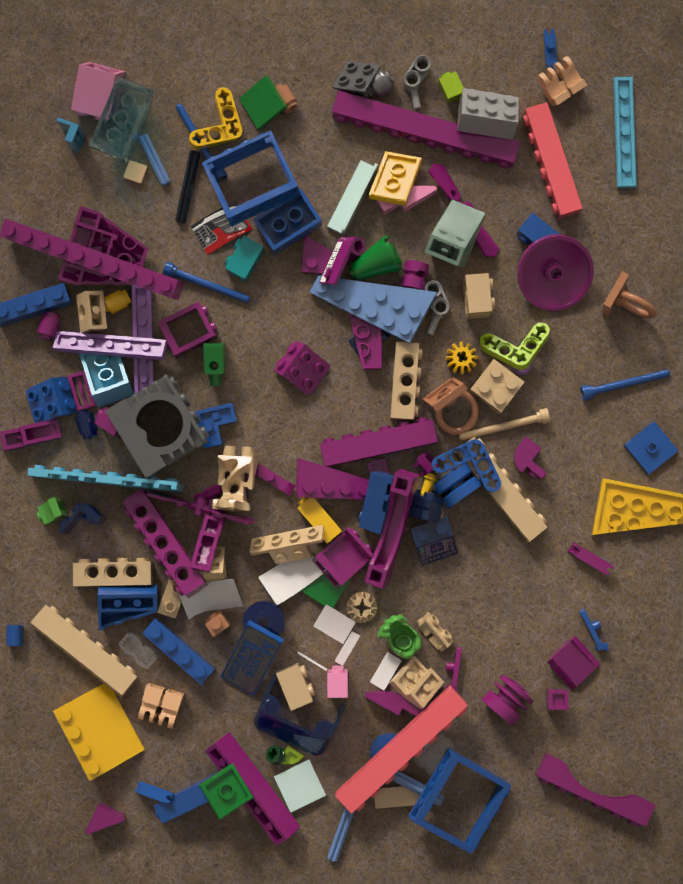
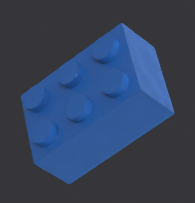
M300 189L301 195L266 210L253 218L254 225L274 256L322 226L321 218L302 189Z

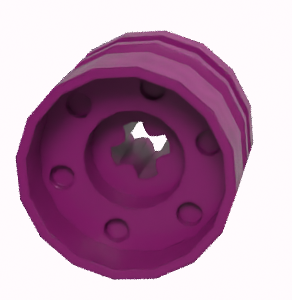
M502 674L499 678L506 684L502 687L499 683H494L499 690L498 694L488 690L481 700L513 727L521 718L516 708L519 707L526 711L528 708L521 702L525 700L531 705L534 701L521 685Z

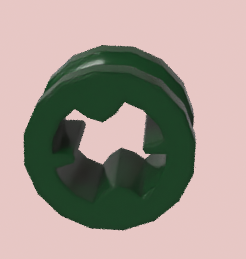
M276 745L268 748L266 752L267 761L279 765L285 760L286 753L283 748Z

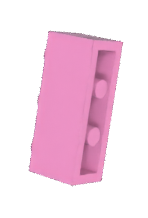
M335 665L332 666V669H328L327 698H348V669H344V666Z

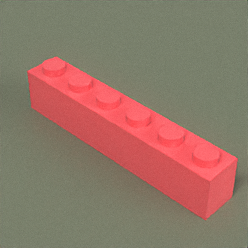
M548 103L526 108L522 121L525 127L528 126L530 132L528 133V139L530 144H534L536 150L534 151V158L536 162H540L541 169H539L542 180H546L547 186H545L547 196L552 198L553 204H551L553 214H557L558 219L580 213L582 205Z

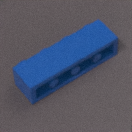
M61 283L1 302L0 327L45 314V311L51 312L73 305L68 286L65 283Z
M155 618L142 633L201 685L216 669L159 618Z

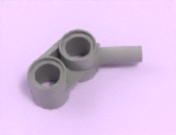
M425 55L418 56L404 76L403 86L406 91L411 93L414 110L421 109L418 95L419 86L429 74L431 68L430 58ZM425 64L427 68L420 69L418 65ZM414 79L417 83L411 85L407 81Z
M430 281L425 286V291H428L430 287H435L438 290L431 305L433 317L426 332L431 336L434 335L439 320L447 315L450 307L442 286L437 281ZM437 304H442L445 306L446 310L444 312H438L435 309V306Z

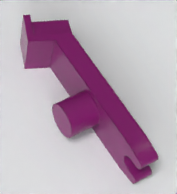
M258 464L257 467L259 469L255 475L287 495H291L296 487L295 485Z
M574 542L568 550L570 554L606 575H610L607 568L614 569V566Z
M456 647L454 663L446 662L445 671L453 672L450 685L456 691H458L457 679L461 647Z

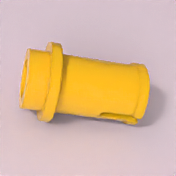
M427 473L426 476L424 475L425 480L421 489L422 494L424 492H433L432 486L438 481V475Z

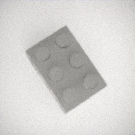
M463 88L458 104L457 131L513 140L518 125L519 97Z

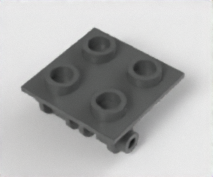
M348 61L332 89L356 96L360 94V96L369 97V95L373 94L370 84L381 65Z

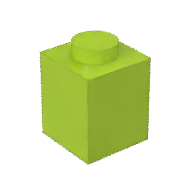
M447 72L439 78L438 86L446 103L449 104L460 99L464 87L457 72Z

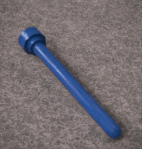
M177 104L176 109L189 132L197 130L183 105ZM195 136L194 140L200 143L201 139ZM208 148L200 149L206 160L212 157ZM225 169L213 173L217 183L221 182L219 178L223 177V180L228 177Z
M168 261L165 264L163 275L181 278L245 303L250 301L248 295L178 270L175 264Z
M666 369L596 387L584 385L580 386V392L584 393V396H582L583 401H587L595 397L596 394L669 377L670 371Z

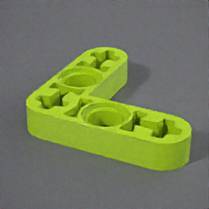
M545 323L535 324L519 347L493 334L486 333L480 338V348L483 352L513 368L524 370L529 367L548 340L550 328ZM543 330L544 333H541L539 335V338L537 339L538 332H541ZM492 341V344L485 345V342ZM534 343L537 347L530 350L526 348V345ZM506 348L510 353L502 355L499 351Z

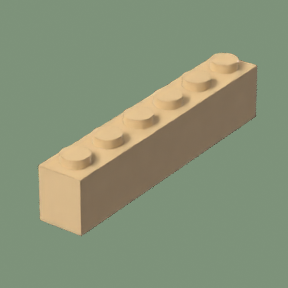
M473 443L470 450L471 452H476L477 457L474 460L477 461L479 458L485 457L484 453L480 455L478 452L480 446H476ZM456 451L455 453L462 461L463 454L460 451ZM490 453L489 457L500 477L501 487L496 492L487 491V493L525 540L530 542L547 528L545 525L547 521L540 513L537 515L533 510L535 507L528 498L524 499L521 495V488L516 483H511L508 479L510 478L508 472L504 468L500 469L496 464L498 460ZM471 460L466 462L472 470L471 473L480 481ZM482 460L479 462L478 468L481 471H487L489 464ZM491 471L486 475H482L483 478L488 477L489 483H487V486H492V488L495 489V484L497 483V481H492L490 475H492L493 472Z
M45 605L30 622L31 627L122 698L136 681V671L128 665L124 667L120 663L121 660L113 653L109 655L105 652L106 648L101 643L91 641L89 639L91 636L87 632L77 630L74 627L76 624L69 618H62L59 615L60 611L54 606L48 607Z

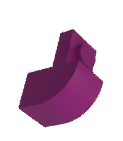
M525 437L515 449L513 463L519 473H522L526 468L528 470L526 473L535 480L536 478L542 479L547 472L532 461L541 448L528 437Z

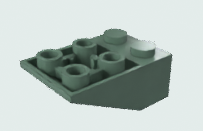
M452 200L432 232L425 253L456 266L465 267L487 213Z

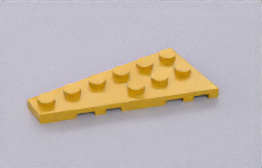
M602 478L591 535L683 524V494Z

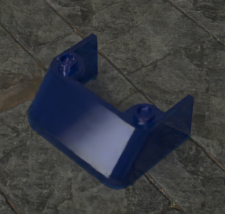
M275 672L254 717L255 727L314 756L323 754L335 732L346 705L341 704L333 723L321 720L315 725L313 732L277 715L280 709V701L277 697L270 694L277 679Z

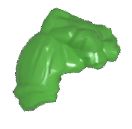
M392 615L390 619H385L384 625L380 627L378 637L380 639H387L388 646L397 656L405 659L411 658L421 648L419 634L406 623L407 619L403 615Z

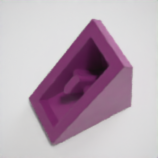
M100 803L90 820L86 834L123 822L127 818L126 814Z

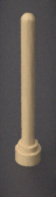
M547 408L540 409L539 412H536V415L467 431L460 434L459 439L467 440L536 422L538 424L542 423V425L550 423Z

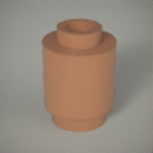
M277 85L276 89L287 105V108L283 111L286 114L292 112L298 106L297 99L288 85Z

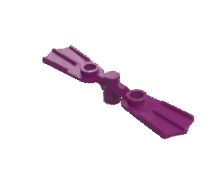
M433 163L428 173L445 192L446 197L450 201L455 200L473 208L471 202L466 201L463 203L460 201V192L445 166ZM481 226L476 243L484 257L490 256L494 258L500 248L483 226Z
M146 490L148 497L166 502L172 501L175 502L174 505L179 507H186L188 505V509L195 510L194 515L197 516L212 512V516L217 518L227 517L229 520L245 525L248 523L254 525L255 523L253 518L228 511L210 509L206 505L207 499L203 497H197L196 502L190 503L188 500L160 491Z

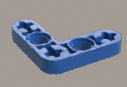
M474 439L435 457L431 463L433 471L441 474L471 460L486 491L496 492L501 487L500 477L484 444L480 440ZM473 443L476 446H480L478 452L480 455L484 453L485 457H481L477 461L474 460L477 454L475 451L471 452L470 450ZM455 451H460L463 454L461 462L453 460L452 455ZM448 455L449 461L453 466H449V463L443 466V470L436 468L437 460L443 462L447 460L445 456ZM480 461L488 462L489 469L487 471H481L478 468ZM491 471L493 472V474L490 475L492 481H497V483L495 484V489H493L492 486H487V483H489L488 477L483 478L482 475H486Z

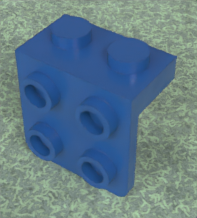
M67 377L50 378L26 390L34 423L78 413Z

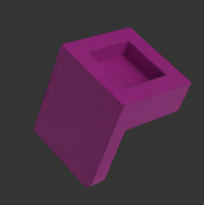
M546 688V708L548 710H568V690Z

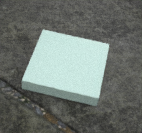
M310 759L274 776L290 812L326 796Z

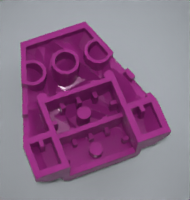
M83 206L79 207L70 242L143 267L148 251L145 245L119 228V226L104 217L100 212ZM63 260L58 280L74 285H133Z

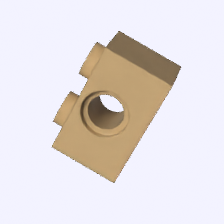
M84 291L76 295L80 333H96L107 329L103 291Z

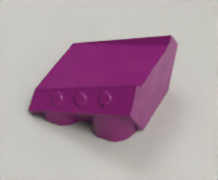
M576 636L567 640L547 661L550 667L571 690L576 688L600 665Z

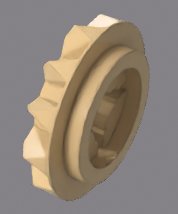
M355 593L347 602V613L355 622H369L375 617L377 612L376 600L369 593ZM364 599V605L370 607V609L364 610L362 616H360L359 609L353 608V606L360 605V602Z

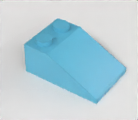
M79 353L91 394L98 408L133 396L134 392L121 357Z

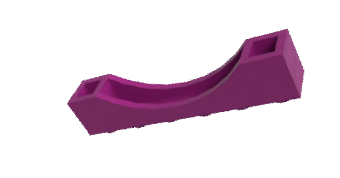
M403 469L396 471L394 474L384 528L369 564L365 583L382 589L390 583L420 477L418 474Z
M544 753L535 773L539 777L540 782L549 785L551 782L557 785L556 789L566 794L570 791L575 794V798L583 802L587 799L593 802L592 806L602 811L604 808L611 810L610 814L619 819L624 816L629 819L628 822L636 827H639L640 824L645 827L647 826L656 806L654 803L635 794L611 797L592 792L576 781L564 761L547 753Z

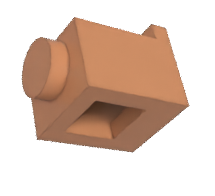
M221 609L205 619V625L213 637L231 626Z

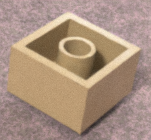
M489 273L465 275L463 291L466 320L489 318L493 309H495V299L491 297L493 279H489Z
M493 359L469 392L500 415L524 384V381Z
M300 662L277 671V678L291 711L313 702V696H315L316 692L312 683L308 684L306 680L309 675L305 665L301 666Z

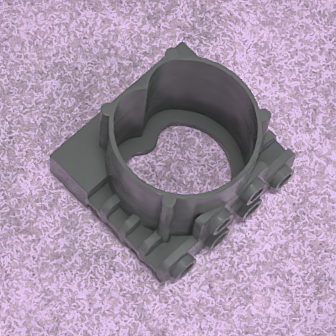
M167 374L138 393L133 394L130 398H125L105 410L147 479L168 468L169 465L177 462L180 458L198 449L203 444L208 443L207 437L209 434L204 426L200 427L198 424L201 422L200 418L194 410L189 409L191 404L183 393L179 394L176 388L179 385L174 377L169 378ZM162 401L170 402L179 409L182 415V432L172 444L165 447H153L148 443L146 431L138 427L140 419L144 412L153 404Z

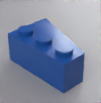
M382 471L371 472L363 510L359 516V527L382 534L394 475Z
M157 585L99 586L97 594L99 631L111 625H119L124 621L157 612Z

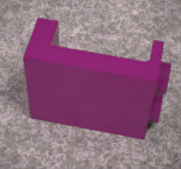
M350 527L312 559L314 564L337 589L371 560L374 555L372 548L368 544H364L359 539V534L354 529L351 530Z

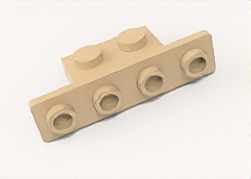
M319 525L251 539L250 554L253 556L269 553L276 564L312 558V550L309 545L323 542L324 527Z

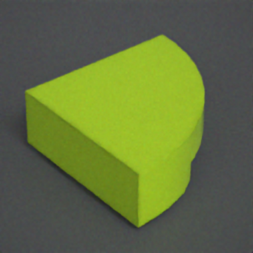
M288 745L285 749V760L281 764H295L302 760L304 755Z

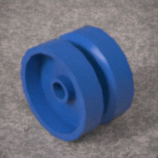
M467 463L457 469L454 468L432 486L437 495H441L447 490L450 491L443 498V504L447 509L482 485L477 477H472L466 482L464 481V478L470 475L472 471Z

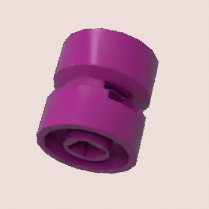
M406 260L403 270L406 275L402 276L400 287L425 290L426 280L424 277L428 275L429 265L421 261Z

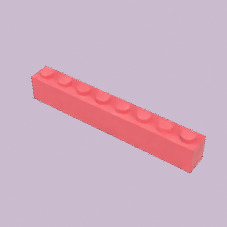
M450 685L336 791L335 797L351 814L355 810L357 812L365 806V801L369 797L374 798L380 792L379 788L384 783L386 785L394 779V774L398 770L403 771L409 765L408 761L413 756L415 758L423 752V747L427 743L429 745L438 738L437 734L441 730L446 731L452 725L451 721L456 716L459 718L467 711V702Z

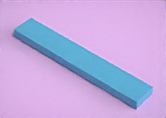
M614 77L617 188H636L633 77Z

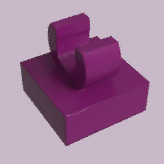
M426 451L417 458V462L413 466L414 468L418 465L423 467V471L420 473L421 476L426 473L429 474L433 471L431 463L434 458Z

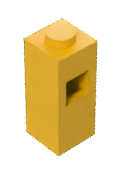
M303 498L298 502L300 505L298 510L313 527L323 525V539L327 544L342 532L315 498Z

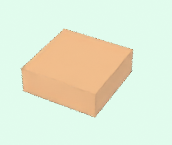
M129 160L123 178L142 185L148 166Z

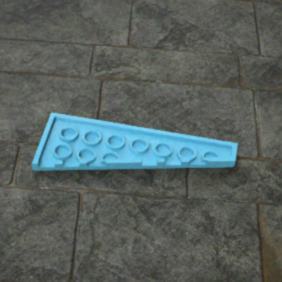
M42 465L28 468V476L180 493H183L184 485L180 484L179 480L165 478V481L158 477L142 479L141 476L135 474H127V477H122V474L116 472H107V475H103V472L92 471L89 474L79 469H73L72 472L65 471V468L60 467L47 470L46 466Z

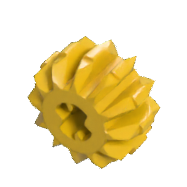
M460 342L458 348L454 343L452 344L453 350H447V353L451 356H446L445 360L452 361L447 367L450 368L454 365L453 373H456L457 369L460 368V374L463 375L464 368L469 373L471 372L470 366L475 367L477 365L472 361L477 360L478 356L472 355L476 352L475 348L469 350L471 344L468 343L466 347H463V342ZM459 354L460 356L461 354H464V359L466 361L463 360L462 362H459V357L457 355Z

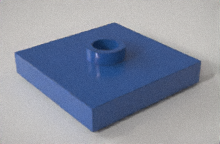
M655 421L624 444L625 448L648 475L679 451Z

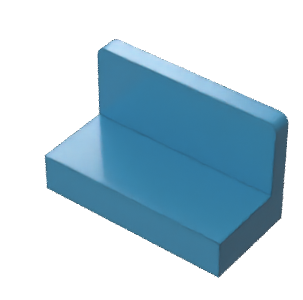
M58 117V124L63 132L67 133L66 143L72 151L79 153L85 139L84 132L78 124Z

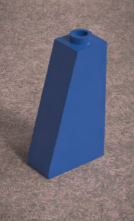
M217 772L174 793L175 797H169L172 804L161 801L155 804V814L162 824L207 803L208 801L198 785Z

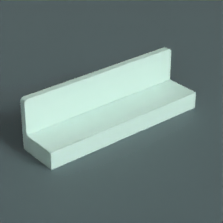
M362 160L360 161L327 228L343 236L345 235L378 170V164L375 163L372 166Z

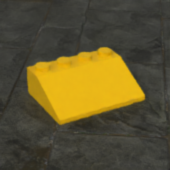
M105 684L92 689L53 711L89 781L145 750L115 692Z

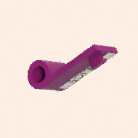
M362 237L339 238L319 283L321 285H337L349 256H360L365 252L366 243Z

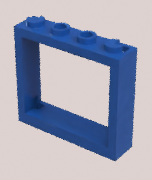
M272 131L264 134L261 133L258 137L246 140L240 145L226 149L223 153L212 156L210 159L202 162L231 227L301 195ZM272 147L289 183L230 210L213 173Z
M448 747L408 816L414 823L472 854L478 848L484 832L489 829L492 818L499 812L500 805L503 799L508 796L512 785L500 776ZM457 762L498 784L465 842L424 820Z

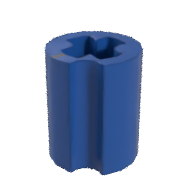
M7 625L6 646H23V625Z

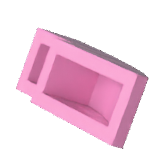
M413 186L406 206L376 200V203L383 215L398 207H401L403 212H406L435 195L437 188L436 186Z

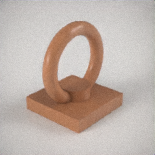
M622 271L603 304L602 314L609 317L615 305H618L637 316L646 319L655 318L657 311L649 302L625 290L629 274ZM628 301H631V302H633V303L639 305V306L642 307L643 309L634 306L633 304H631V303L628 302Z
M454 377L425 396L423 401L435 411V420L441 430L451 435H460L472 429L476 424L479 416V406L476 399L466 392L468 389L465 384ZM457 397L463 398L471 406V417L465 425L451 427L443 420V408L454 404L458 399Z

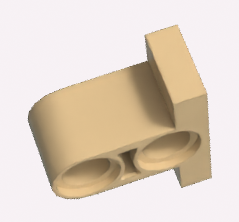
M217 547L210 573L203 572L206 582L225 580L227 578L225 547Z

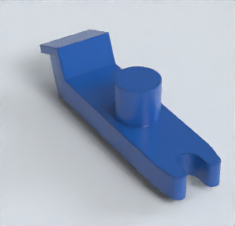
M552 28L551 33L548 34L547 29H545L546 69L551 67L555 71L554 64L557 63L555 31Z
M584 609L580 610L579 613L595 643L596 650L608 651V643H601L596 633V630L602 628L599 621L591 623Z
M138 782V787L135 789L136 793L167 804H172V801L169 800L170 796L175 797V794L144 782Z

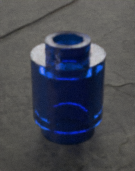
M88 410L78 412L77 417L74 419L83 440L97 436L98 427L95 424L93 412L89 413Z

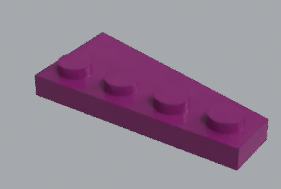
M349 314L363 370H383L382 330Z
M300 458L297 459L296 498L365 500L369 483L368 479Z

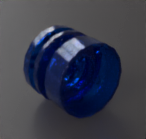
M265 600L256 602L248 607L242 621L244 629L249 620L259 625L261 622L259 618L267 617L268 626L262 625L261 627L277 636L280 635L284 629L285 617L278 605Z

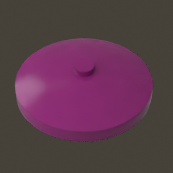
M560 234L548 235L533 242L522 254L517 267L518 285L525 298L534 306L548 311L563 310L578 303L590 289L594 276V265L588 250L576 239Z

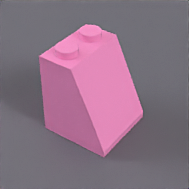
M92 62L79 64L71 110L77 111L76 114L81 116L93 115L95 116L94 119L99 121H106V119L112 118L125 71Z

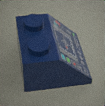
M447 517L409 529L422 566L458 554L454 535Z

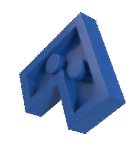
M233 403L195 411L201 420L198 424L200 427L204 426L209 434L207 437L208 443L203 444V449L223 445L219 426L237 422Z

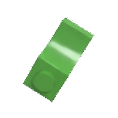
M53 497L37 507L39 510L37 512L38 519L44 525H50L69 517L61 498Z

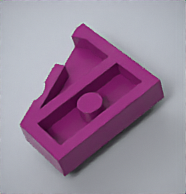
M304 236L301 272L323 275L333 251L310 237Z

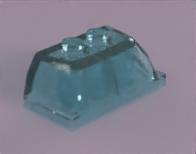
M117 76L89 147L128 162L150 113L153 102V90Z

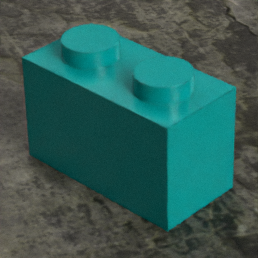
M243 236L242 239H238L235 243V251L232 256L229 255L224 265L226 266V272L247 282L265 249L261 244Z

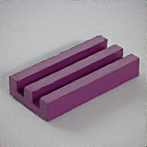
M85 371L67 375L77 411L81 412L97 407L91 394ZM82 375L91 404H88L80 378ZM75 377L77 379V383L79 386L84 406H80V402L73 381V378Z

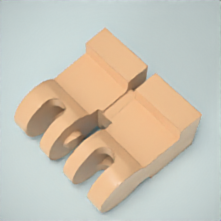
M567 56L561 60L562 65L559 62L554 64L555 71L549 67L546 69L547 76L544 73H540L537 76L538 82L544 89V94L551 106L559 105L571 97V95L587 86L585 80L580 77L575 69L574 63Z
M148 683L143 695L138 719L144 720L146 712L149 711V722L153 723L158 715L157 709L160 706L163 709L158 716V725L162 726L165 717H168L167 728L173 729L185 694L171 689L166 690L164 694V687Z

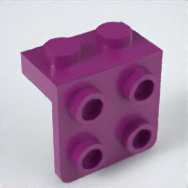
M295 340L294 343L289 345L284 357L277 362L274 372L286 378L305 394L311 395L330 369V364L308 346Z

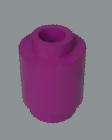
M45 311L37 330L40 338L51 341V338H55L60 324V315Z

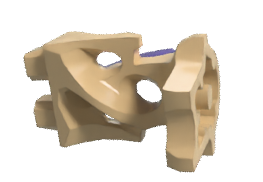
M225 446L223 456L218 455V485L222 486L223 496L221 499L213 500V509L229 512L250 511V505L247 503L248 489L253 490L255 473L258 466V459L254 458L253 447H242V456H236L237 447ZM227 471H229V472H230V475H229L228 478L226 479V478H225V473H226ZM234 484L238 485L237 492L231 493V487Z

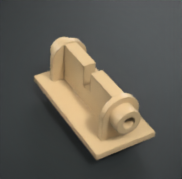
M174 579L168 580L157 613L176 618L182 602L175 588L177 583Z
M427 612L417 621V627L425 636L430 633L433 634L429 641L437 650L439 649L442 652L453 642L451 634L446 629H442L435 615Z

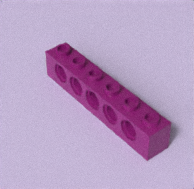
M141 488L123 501L126 506L124 508L125 513L129 518L133 517L136 521L134 523L135 528L139 533L143 532L146 537L144 539L145 543L157 553L154 555L160 565L164 564L167 568L165 573L170 580L174 579L177 583L175 588L181 596L185 595L187 598H191L208 586L199 570L190 568L191 558L146 492ZM146 509V515L140 518V511ZM156 524L157 530L154 533H150V527ZM163 540H167V546L160 549V543ZM177 555V556H178V561H177V563L171 565V564H170V559H171V557ZM184 571H188V578L181 580V574Z

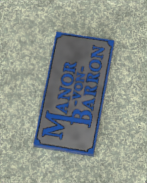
M249 620L220 677L254 696L284 639Z

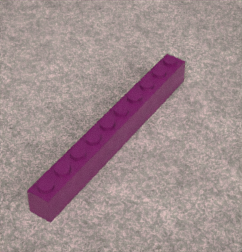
M338 91L332 110V117L337 122H352L355 127L364 128L366 126L376 133L384 131L394 138L405 137L411 143H418L419 141L425 143L429 148H436L437 146L444 148L443 150L447 153H454L455 151L462 153L461 155L465 158L471 159L476 157L480 158V161L483 163H498V166L504 169L513 167L520 141L457 131L456 123Z
M6 218L0 231V237L178 301L185 284L183 281Z

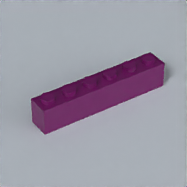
M428 417L416 420L417 423L409 424V421L398 423V427L391 428L390 425L383 426L377 432L365 430L360 432L361 435L354 437L353 434L343 435L342 439L336 441L334 438L324 439L323 443L320 444L324 466L332 467L436 444L438 440L433 419L428 420Z
M230 732L205 750L219 771L231 763L234 764L254 797L246 802L245 806L275 846L286 841L300 828L295 818L290 814Z

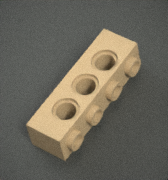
M396 342L391 420L413 421L414 417H418V405H415V398H419L420 386H416L417 379L421 377V368L418 367V360H422V349H419V343ZM406 358L411 359L413 366L405 367L403 360ZM404 377H408L411 379L412 384L404 386L401 380ZM407 396L410 398L411 403L406 406L402 405L400 398Z
M110 558L98 559V563H90V559H79V563H73V586L153 585V562L148 561V558H136V562H129V558H117V562H110ZM113 566L118 570V574L114 578L109 575V570ZM131 566L137 569L135 577H131L128 574ZM92 567H96L99 572L95 578L90 575Z

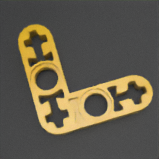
M219 88L214 96L221 125L192 131L188 139L189 145L192 148L202 149L239 140L241 137V123L232 93L228 88ZM222 93H223L224 96H227V97H226V100H225V102H226V105H225V106H223V105H224L223 98H219ZM226 110L231 111L233 118H225L223 112ZM231 123H233V130L238 131L236 133V136H234L233 133H229L231 130ZM211 132H218L221 138L213 140L210 134ZM195 136L201 139L200 143L193 141Z

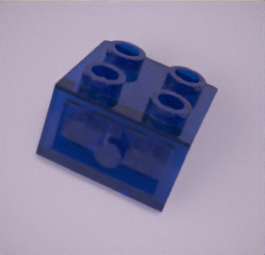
M79 503L72 510L73 514L69 519L66 517L59 524L60 529L57 532L68 535L83 517L90 524L102 525L107 518L92 504Z

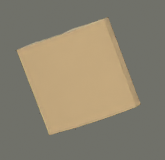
M413 656L389 683L404 698L420 709H423L444 681L432 668L427 670Z

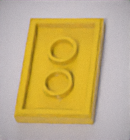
M385 151L370 190L369 199L406 206L420 169L422 158Z

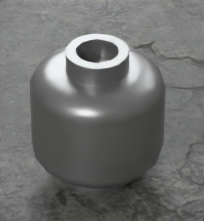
M380 69L370 84V88L373 89L372 96L376 95L379 98H383L394 89L393 84L395 81L387 70L384 72V70Z

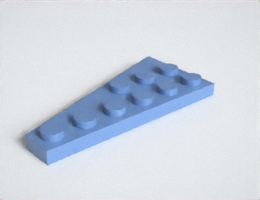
M322 276L317 277L310 290V294L409 344L412 342L437 295V292L340 278L337 285H321L319 282Z

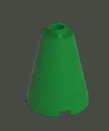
M388 235L382 237L350 263L349 271L353 279L363 280L404 269L403 266H399L402 261L394 244H390L387 241L390 239Z

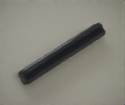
M190 150L175 218L176 222L181 224L186 223L200 153L195 150Z

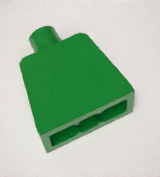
M226 343L204 344V374L210 375V386H221V375L226 374ZM214 361L218 363L217 370L212 368Z

